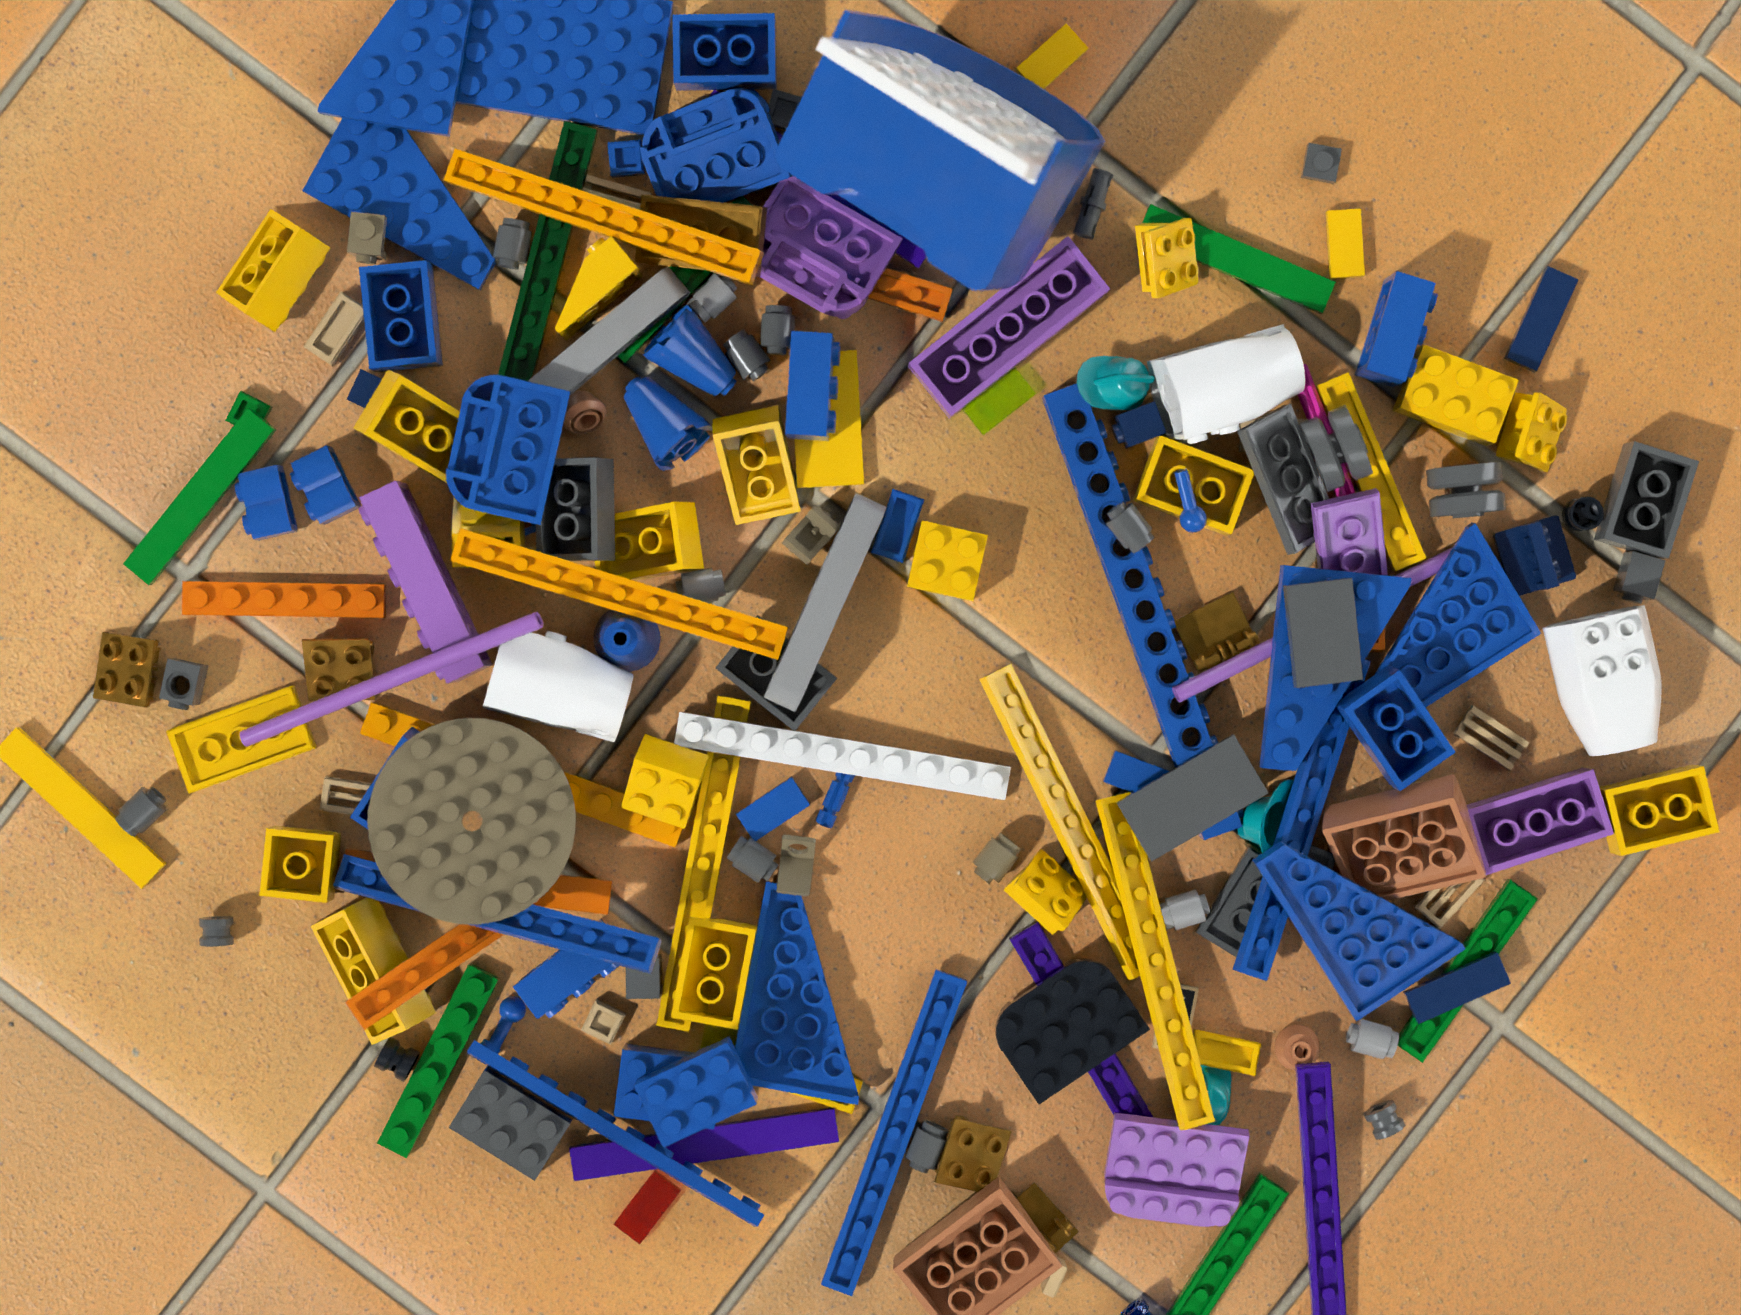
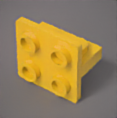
M1183 218L1171 223H1141L1135 225L1142 292H1151L1152 298H1162L1198 284V266L1194 243L1195 234L1191 218Z
M1515 392L1495 456L1503 460L1530 465L1542 472H1548L1550 464L1554 462L1557 455L1556 445L1560 432L1564 430L1567 423V409L1543 393L1534 392L1533 395Z
M1043 849L1038 850L1028 865L1004 888V891L1052 935L1058 930L1064 931L1069 926L1087 898L1080 882L1073 878Z

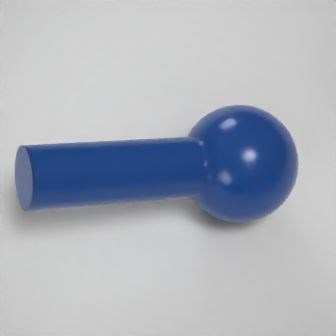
M1180 469L1174 472L1184 509L1180 514V524L1188 532H1199L1206 525L1207 515L1196 504L1188 470Z
M516 996L505 998L499 1007L501 1018L489 1042L501 1048L512 1024L519 1022L526 1014L524 1001Z

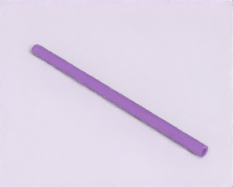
M1452 548L1395 577L1412 578L1411 586L1437 574ZM1273 637L1172 687L1177 701L1180 703L1270 658Z
M538 612L521 617L240 731V739L246 747L541 629L543 628L542 618Z

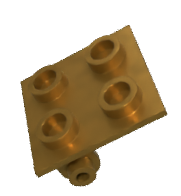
M1233 592L1175 620L1176 630L1198 674L1260 643L1256 632L1252 631Z
M102 632L93 698L145 708L150 707V702L154 701L155 698L153 697L155 683H151V680L157 681V677L152 676V670H159V667L153 666V663L158 664L159 652L162 647H158L159 640Z
M367 638L302 639L308 701L319 700L374 677L371 654H374V641H370ZM374 695L364 700H375L376 696Z
M956 1115L953 1120H950L951 1129L939 1167L935 1170L936 1177L934 1182L979 1192L998 1177L1012 1131L971 1122L964 1116Z
M1035 1182L1017 1197L1054 1253L1059 1251L1079 1233L1078 1229Z

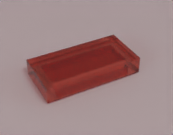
M654 1169L613 1225L638 1244H641L680 1193L681 1189Z

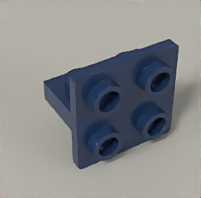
M1557 515L1493 534L1502 568L1519 596L1537 590H1548L1560 586L1559 584L1576 579L1574 566L1560 519Z

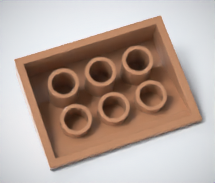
M1455 774L1412 784L1402 791L1392 789L1324 806L1322 831L1341 875L1387 901L1486 878L1485 867L1469 812Z
M997 1177L896 1254L893 1259V1270L929 1315H999L1063 1266L1021 1203L1000 1177Z

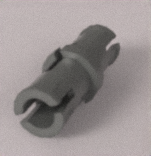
M1093 168L1085 196L1081 197L1079 203L1082 207L1073 230V234L1090 240L1094 239L1101 212H1105L1107 206L1104 202L1113 178V174Z

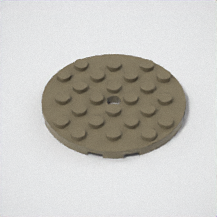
M463 718L431 726L417 733L395 751L381 770L374 785L368 808L367 825L369 842L375 862L387 883L404 901L435 919L456 924L476 925L496 922L514 916L530 907L548 892L557 881L569 859L575 836L576 813L572 791L561 766L540 742L526 732L500 721L484 718ZM469 811H476L482 817V825L476 831H468L463 826V816Z

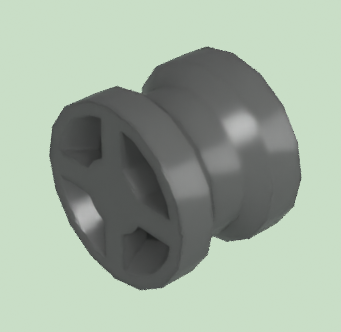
M211 916L199 918V926L203 928V935L199 938V945L206 947L233 945L234 937L230 934L233 917Z
M1393 1100L1381 1102L1369 1108L1363 1114L1366 1121L1372 1124L1374 1128L1372 1133L1376 1140L1390 1137L1406 1126L1404 1120L1397 1116L1395 1112L1397 1106Z

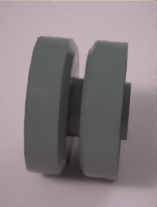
M1345 405L1328 413L1327 418L1332 430L1331 434L1327 433L1323 422L1317 417L1300 423L1313 460L1328 492L1345 484V476L1340 464L1345 463L1351 477L1355 480L1373 474L1366 454L1368 450L1364 439Z
M1501 462L1426 470L1427 486L1430 489L1450 490L1448 495L1434 496L1429 500L1430 517L1452 516L1453 519L1484 516L1486 512L1506 510L1504 492L1500 490L1483 491L1482 486L1498 484L1503 480Z

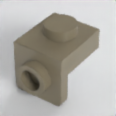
M351 212L347 253L356 256V262L376 264L377 259L386 260L387 253L384 251L387 217L378 214Z
M814 505L784 539L782 544L808 565L833 537L840 526L828 511Z

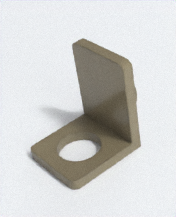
M793 835L782 836L776 890L778 893L799 896L810 895L816 845L815 838ZM801 844L806 846L807 849L797 850L791 848L790 845Z

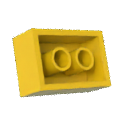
M1425 344L1417 347L1413 358L1418 359L1412 378L1407 377L1406 381L1403 382L1392 411L1484 446L1495 444L1519 380Z
M387 370L353 428L437 479L447 483L446 470L449 464L460 411L402 375Z
M1161 435L1156 437L1133 501L1180 518V514L1184 509L1174 472L1180 469H1187L1196 504L1207 515V522L1204 528L1226 536L1231 535L1254 476L1253 469Z
M1691 764L1599 787L1614 832L1613 835L1606 836L1609 851L1612 854L1619 856L1628 855L1720 832L1704 766Z

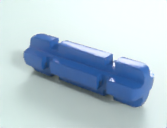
M836 772L835 776L837 778L832 780L823 801L824 808L819 810L816 817V822L826 828L833 827L837 818L835 814L840 811L850 788L848 784L849 782L852 783L855 775Z

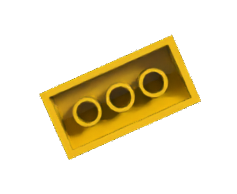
M366 897L311 926L348 999L408 959L401 946L399 936L394 932L386 917L385 909L378 900ZM425 990L421 991L364 1030L371 1044L373 1045L399 1034L434 1015L436 1011L432 1006L429 994Z

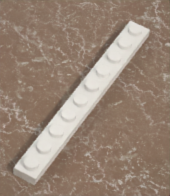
M679 712L674 744L686 748L1001 800L1006 799L1011 770L1010 766Z

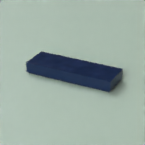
M1550 266L1545 267L1504 357L1505 360L1532 372H1537L1577 285L1578 279Z
M1493 952L1410 988L1403 993L1416 1022L1420 1024L1507 986L1511 982L1499 954Z

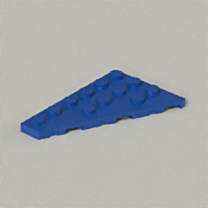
M396 0L320 102L317 112L322 115L450 137L474 0Z
M342 118L302 191L349 218L351 217V212L385 215L387 217L385 238L481 291L497 261L493 258V255L406 129Z
M1471 522L1464 528L1375 673L1377 674L1388 665L1399 669L1425 708L1541 634L1476 523Z
M1280 565L1259 767L1296 771L1351 683L1349 681L1294 688L1283 586L1352 578L1362 665L1411 586L1412 578Z
M1281 841L1252 860L1356 1021L1465 950V947L1458 939Z
M766 881L735 1049L753 1086L858 1105V1091L803 898L799 895L778 893L776 891L777 883Z

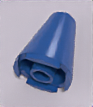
M685 305L672 317L673 320L666 327L663 326L645 348L643 356L714 397L719 393L725 396L737 382L733 378L736 370L694 310Z
M636 377L626 385L624 400L655 464L660 470L666 471L675 468L672 462L680 457L684 462L687 461L710 438L706 431H712L713 427L709 422L650 377Z
M610 609L597 622L593 640L595 650L600 658L628 672L642 669L654 659L659 651L661 635L657 623ZM619 632H623L627 636V641L624 645L618 643Z

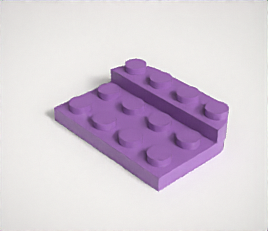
M792 176L778 182L763 206L767 207L763 246L764 255L762 258L761 276L759 277L826 315L847 319L866 304L870 293L888 266L903 238L828 195L819 193L798 178Z
M1114 1113L1104 1170L1105 1193L1111 1210L1114 1213L1145 1220L1202 1227L1227 1225L1239 1205L1238 1193L1249 1142V1130L1210 1124L1187 1130H1179L1177 1120Z

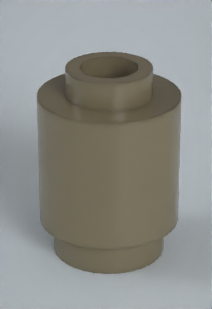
M999 833L996 838L992 837L973 861L977 866L974 872L989 884L993 879L999 883L1017 861L1018 857L1016 855L1021 848L1002 833Z

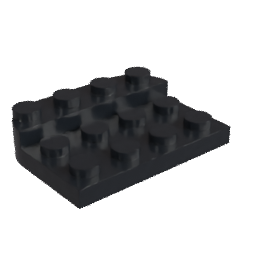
M1076 958L1065 963L1064 967L1012 1002H1007L1000 1010L1001 1012L997 1017L995 1034L999 1048L1003 1051L1038 1104H1041L1150 1030L1117 979L1103 963L1092 959Z

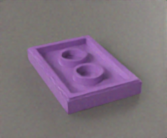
M1376 488L1311 503L1318 569L1388 576L1380 492Z

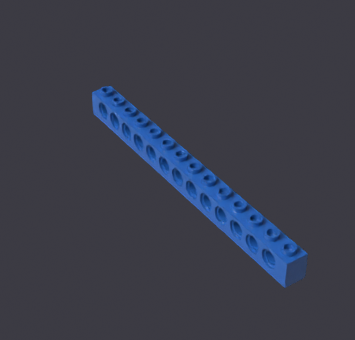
M1077 384L1044 395L1042 401L1174 767L1176 768L1217 744L1218 740L1215 735H1209L1206 723L1210 722L1204 703L1198 705L1195 695L1186 699L1187 708L1182 714L1176 715L1170 708L1171 700L1175 697L1172 687L1194 677L1193 672H1186L1183 660L1187 659V654L1182 641H1175L1171 629L1176 628V624L1170 609L1164 610L1160 597L1165 596L1159 578H1153L1149 566L1153 564V560L1147 545L1134 554L1130 550L1125 557L1118 556L1113 550V543L1117 538L1103 521L1101 516L1102 510L1106 506L1115 507L1122 501L1126 505V502L1130 501V496L1125 483H1118L1114 471L1118 470L1119 466L1114 452H1107L1103 439L1107 438L1104 424L1101 419H1095L1092 411L1093 406L1083 399ZM1076 411L1084 416L1085 425L1082 429L1076 430L1068 425L1067 416L1069 413ZM1090 443L1095 447L1096 457L1093 461H1085L1079 456L1081 444ZM1099 474L1107 479L1108 487L1104 493H1097L1092 490L1090 480L1093 475ZM1130 569L1138 570L1142 576V582L1137 588H1130L1125 583V574ZM1143 600L1150 602L1153 606V614L1147 620L1140 619L1136 614V607ZM1154 632L1162 634L1165 640L1163 648L1157 652L1152 651L1147 644L1148 637ZM1169 663L1175 668L1176 676L1173 681L1164 683L1159 677V670L1164 664ZM1188 727H1194L1199 734L1198 741L1192 746H1186L1182 741V733ZM1243 809L1199 834L1200 838L1207 840L1242 827L1240 818L1244 817Z

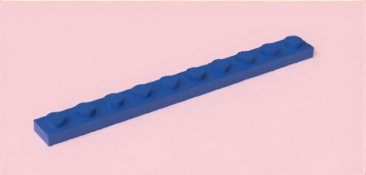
M1364 660L1362 663L1363 680L1351 681L1341 698L1364 683L1371 661ZM1337 707L1333 710L1297 769L1273 846L1281 841L1308 856L1350 727ZM1263 877L1232 970L1267 981L1288 915Z
M344 854L333 883L336 889L419 911L410 906L390 887L382 876L376 862ZM534 904L506 919L486 924L471 925L649 974L652 973L662 943L660 938Z
M939 969L934 971L822 1277V1286L853 1296L965 990L966 979Z
M483 1039L481 1044L474 1040L469 1047L468 1055L752 1226H759L764 1214L758 1211L761 1205L744 1195L739 1200L729 1194L732 1189L730 1186L714 1178L712 1183L700 1176L703 1170L688 1161H685L683 1165L671 1159L674 1153L669 1149L663 1148L658 1143L654 1148L643 1142L645 1135L630 1126L626 1130L621 1129L614 1124L616 1118L600 1108L597 1113L586 1108L587 1100L572 1091L569 1092L568 1096L556 1089L558 1083L544 1074L537 1078L528 1073L527 1071L530 1066L518 1058L512 1056L511 1060L508 1061L498 1055L501 1049L488 1040Z

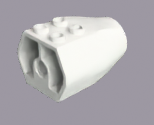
M1284 324L1246 334L1244 337L1214 342L1147 361L1149 375L1155 377L1154 382L1150 384L1151 395L1167 432L1165 435L1169 439H1178L1182 444L1187 442L1192 444L1207 440V433L1209 432L1211 435L1219 433L1223 435L1240 430V423L1263 415L1287 399L1300 394L1305 387V371L1302 357L1293 335L1284 327Z
M1645 605L1610 610L1544 627V637L1561 706L1588 755L1601 756L1620 753L1656 743L1658 738L1662 682Z
M547 631L545 636L531 632L500 645L483 708L547 726L575 730V732L615 742L626 709L634 674L605 661L581 647L565 642L566 636Z

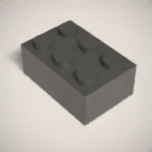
M1636 441L1624 443L1603 507V520L1597 527L1593 540L1655 558L1669 559L1699 461Z
M598 457L555 459L541 525L536 524V551L568 561H615L614 459Z
M785 637L779 660L789 639ZM732 646L715 668L793 731H796L837 679L835 675L818 663L801 702L794 712L764 698L779 660Z
M487 1066L448 1128L535 1181L572 1122L573 1117Z

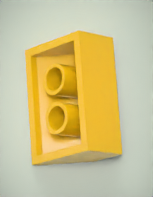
M270 209L216 293L246 315L276 332L278 327L286 321L289 311L297 298L305 292L307 283L316 269L324 263L330 247Z
M689 917L671 1018L738 1030L757 925L725 919Z

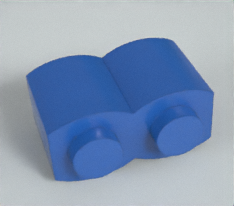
M326 445L291 463L293 472L290 473L291 480L298 491L303 489L308 502L304 503L313 521L318 520L320 524L326 525L361 507L332 447Z
M273 465L238 474L239 482L235 483V491L239 502H244L246 507V515L242 516V522L247 535L251 534L253 540L260 541L298 532L283 466Z

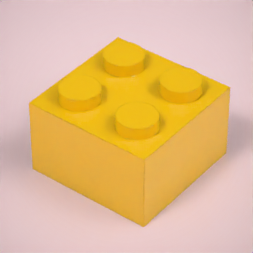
M922 520L907 587L972 602L975 596L988 535Z
M645 734L634 758L621 808L685 829L696 801L709 755Z
M285 826L266 828L259 896L322 903L334 900L336 888L333 886L338 870L341 832Z

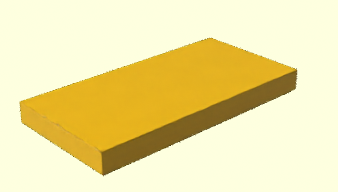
M857 350L840 351L839 366H833L832 376H837L838 397L837 400L831 399L830 410L836 413L835 434L829 433L828 441L795 439L797 489L864 485Z
M295 685L166 731L188 794L317 748L308 722L248 747L240 739V731L301 707Z

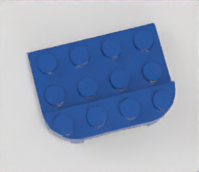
M734 88L654 119L644 134L640 153L656 196L725 203L792 177L793 175L783 170L776 162L775 153L780 141L768 112L771 109L764 98L755 90Z
M500 374L487 375L473 382L465 391L461 401L460 414L446 470V482L454 498L461 505L472 510L541 525L571 391Z

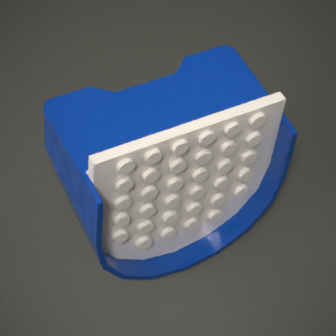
M845 10L832 37H822L816 48L823 55L775 153L777 164L783 170L819 193L841 196L925 250L929 263L968 288L982 291L1013 287L1022 281L1038 257L1105 144V139L1097 127L1071 106L1025 77L956 41L902 20L883 15Z

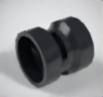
M1588 496L1570 500L1563 507L1562 511L1563 522L1569 529L1574 531L1594 529L1599 526L1604 516L1603 507L1600 502Z
M389 1037L374 1067L381 1071H393L395 1078L405 1082L420 1052L412 1047L404 1049L398 1040Z

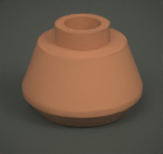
M575 391L569 396L563 426L569 432L576 434L593 432L603 423L607 413L606 407L592 393L588 391Z
M1291 1025L1278 1034L1274 1050L1278 1061L1284 1067L1295 1070V1064L1316 1062L1320 1054V1042L1317 1035L1310 1028L1303 1025Z

